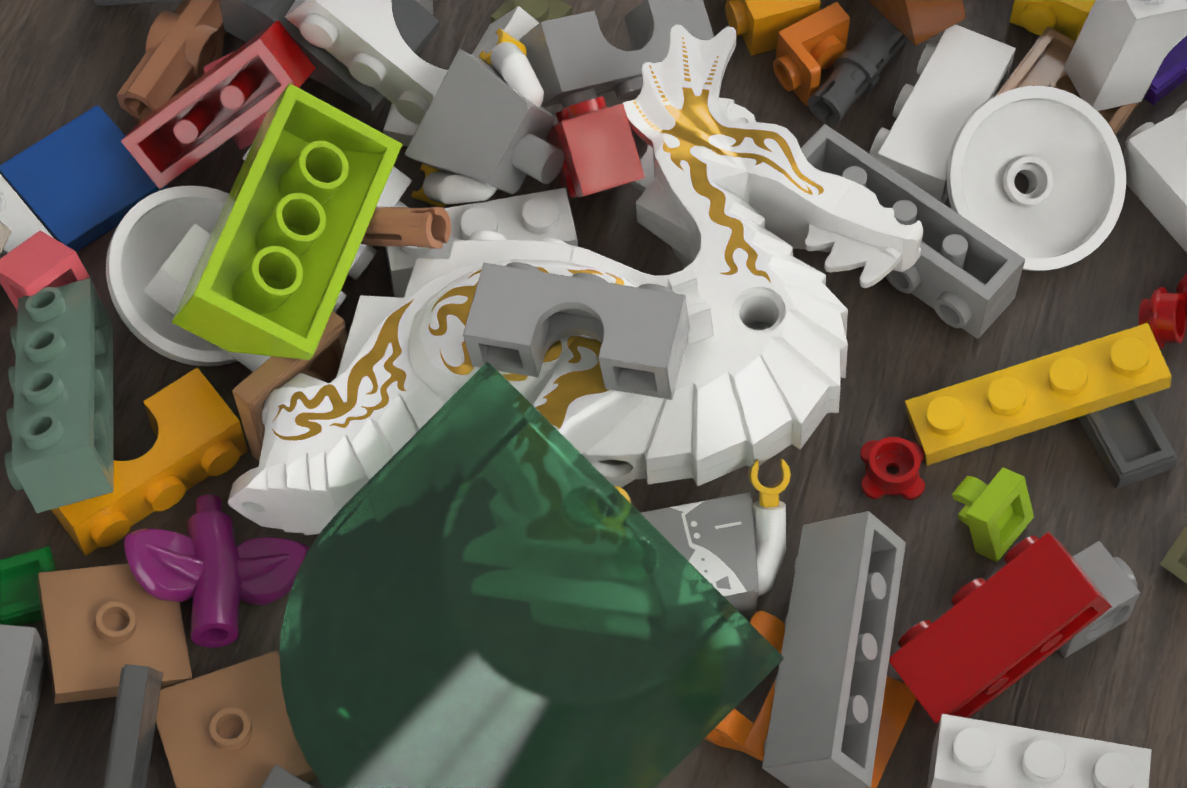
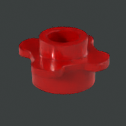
M887 437L879 441H868L862 446L860 458L866 463V476L861 480L860 487L867 497L880 499L884 495H901L906 500H916L923 494L925 482L919 477V468L924 458V451L920 445L900 437ZM889 466L896 467L898 473L890 474L886 468Z

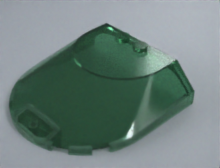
M488 361L323 528L307 552L295 576L286 603L281 628L279 656L281 686L286 711L295 738L306 761L325 788H655L784 659L749 621Z

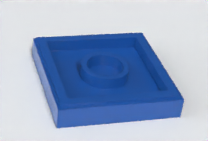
M99 105L91 108L0 165L2 177L53 238L76 252L118 226L129 210L139 201L155 192L167 189V185L161 189L155 185L121 142L125 134Z

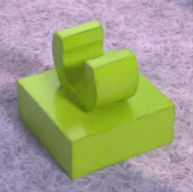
M1004 467L988 485L978 478L966 476L952 493L954 500L965 504L958 513V519L969 526L976 553L995 562L1001 559L1034 518L1025 477Z

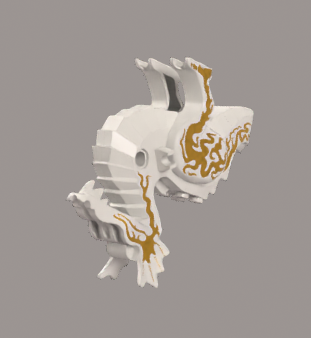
M676 24L671 28L667 56L662 62H645L642 64V90L636 99L623 102L630 128L647 143V151L640 159L645 178L630 182L631 185L643 192L636 201L637 222L669 244L684 269L670 275L654 276L635 270L591 250L568 245L558 239L541 238L536 241L507 240L503 235L490 230L475 231L471 234L470 240L454 241L449 259L417 258L404 298L360 295L338 374L332 382L327 383L299 373L283 386L270 393L262 411L265 433L259 467L247 471L233 483L228 504L237 512L262 527L284 529V532L304 533V535L323 533L329 535L343 531L345 534L357 528L375 514L383 521L402 503L407 502L413 505L435 482L443 490L463 472L469 480L484 477L499 491L489 504L497 529L472 540L464 550L463 559L467 562L516 569L494 570L475 578L471 587L472 594L527 601L530 603L533 620L544 625L648 640L651 630L649 622L646 620L649 618L650 612L647 599L637 589L617 584L646 586L647 578L642 565L644 557L642 547L633 537L619 531L610 530L601 525L585 506L588 495L593 493L596 495L597 500L600 501L613 493L612 485L622 488L635 479H646L647 484L693 478L697 486H700L746 465L750 468L757 459L760 466L791 444L801 450L827 413H839L840 378H846L848 309L826 287V275L793 257V248L830 252L824 264L826 272L848 271L865 266L859 283L862 288H868L878 283L892 270L903 272L916 263L921 256V248L919 246L923 237L922 224L919 220L912 225L900 224L894 217V210L881 206L876 194L865 186L839 175L814 168L802 153L796 137L787 128L777 124L756 122L754 115L746 108L734 104L733 99L719 98L724 72L736 47V30L733 27H725L710 40H700L693 37L682 25ZM520 262L532 265L545 273L570 277L576 273H589L603 278L608 283L639 287L642 284H658L671 289L674 293L685 295L690 329L673 399L669 400L605 389L598 358L602 343L586 335H570L556 341L544 356L539 377L473 367L463 333L483 263L506 266L508 263Z

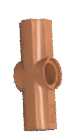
M184 0L175 12L165 10L157 16L147 36L146 54L117 93L120 108L128 112L136 122L140 123L145 117L193 83L195 78L201 77L204 74L203 69L207 64L221 58L224 36L227 31L224 29L219 0Z

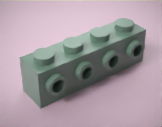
M91 278L56 288L45 287L33 296L18 298L17 325L10 328L11 342L16 354V363L14 366L9 367L8 370L9 382L14 394V407L7 409L6 413L8 428L12 436V451L6 452L4 459L6 472L13 488L16 491L24 489L36 513H41L114 492L113 323Z

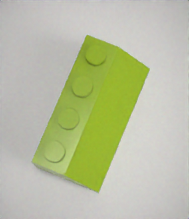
M289 83L263 119L171 323L229 352L310 360L316 351L403 144Z

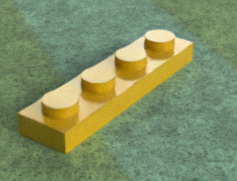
M1145 323L905 400V407L917 442L924 451V460L928 466L1168 389L1171 386L1172 376L1149 324Z

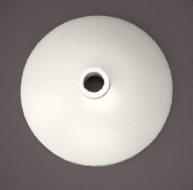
M1019 87L1001 93L984 102L974 110L959 129L950 149L947 162L946 180L951 209L1025 258L1023 267L1025 271L1059 269L1076 263L1090 255L1104 242L1113 230L1124 203L1126 168L1121 147L1113 130L1102 115L1086 101L1067 91L1053 87ZM1018 172L1024 174L1029 181V188L1025 194L1019 192L1015 187L1014 180Z
M177 186L160 190L142 199L132 207L121 220L111 238L106 258V279L112 302L119 316L129 330L145 345L157 353L181 363L194 366H220L237 362V360L217 345L171 323L174 314L143 292L194 223L209 234L212 233L229 193L203 186Z

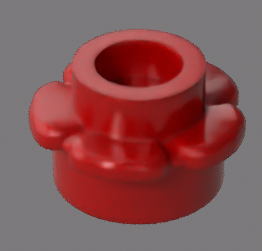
M1159 287L1157 290H1154L1151 299H1142L1138 316L1139 325L1149 324L1159 349H1163L1165 343H1181L1187 326V308L1183 293H1167L1165 287Z

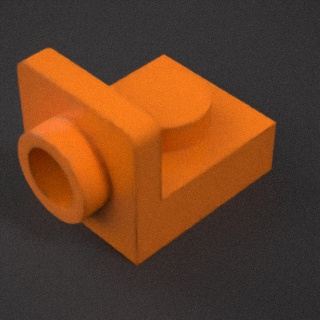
M838 2L778 32L776 58L773 61L775 75L782 87L787 91H794L806 106H808L810 96L819 88L821 69L832 66L840 54L846 51L850 16Z

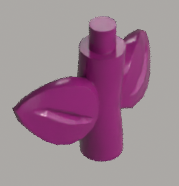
M208 494L196 499V514L192 515L186 523L187 536L157 528L138 529L125 536L124 549L134 577L147 593L159 600L183 602L193 598L191 639L197 645L216 648L229 645L238 638L240 601L252 605H268L281 599L292 590L300 580L310 561L311 547L298 541L277 537H259L236 545L233 522L229 515L222 512L221 498Z

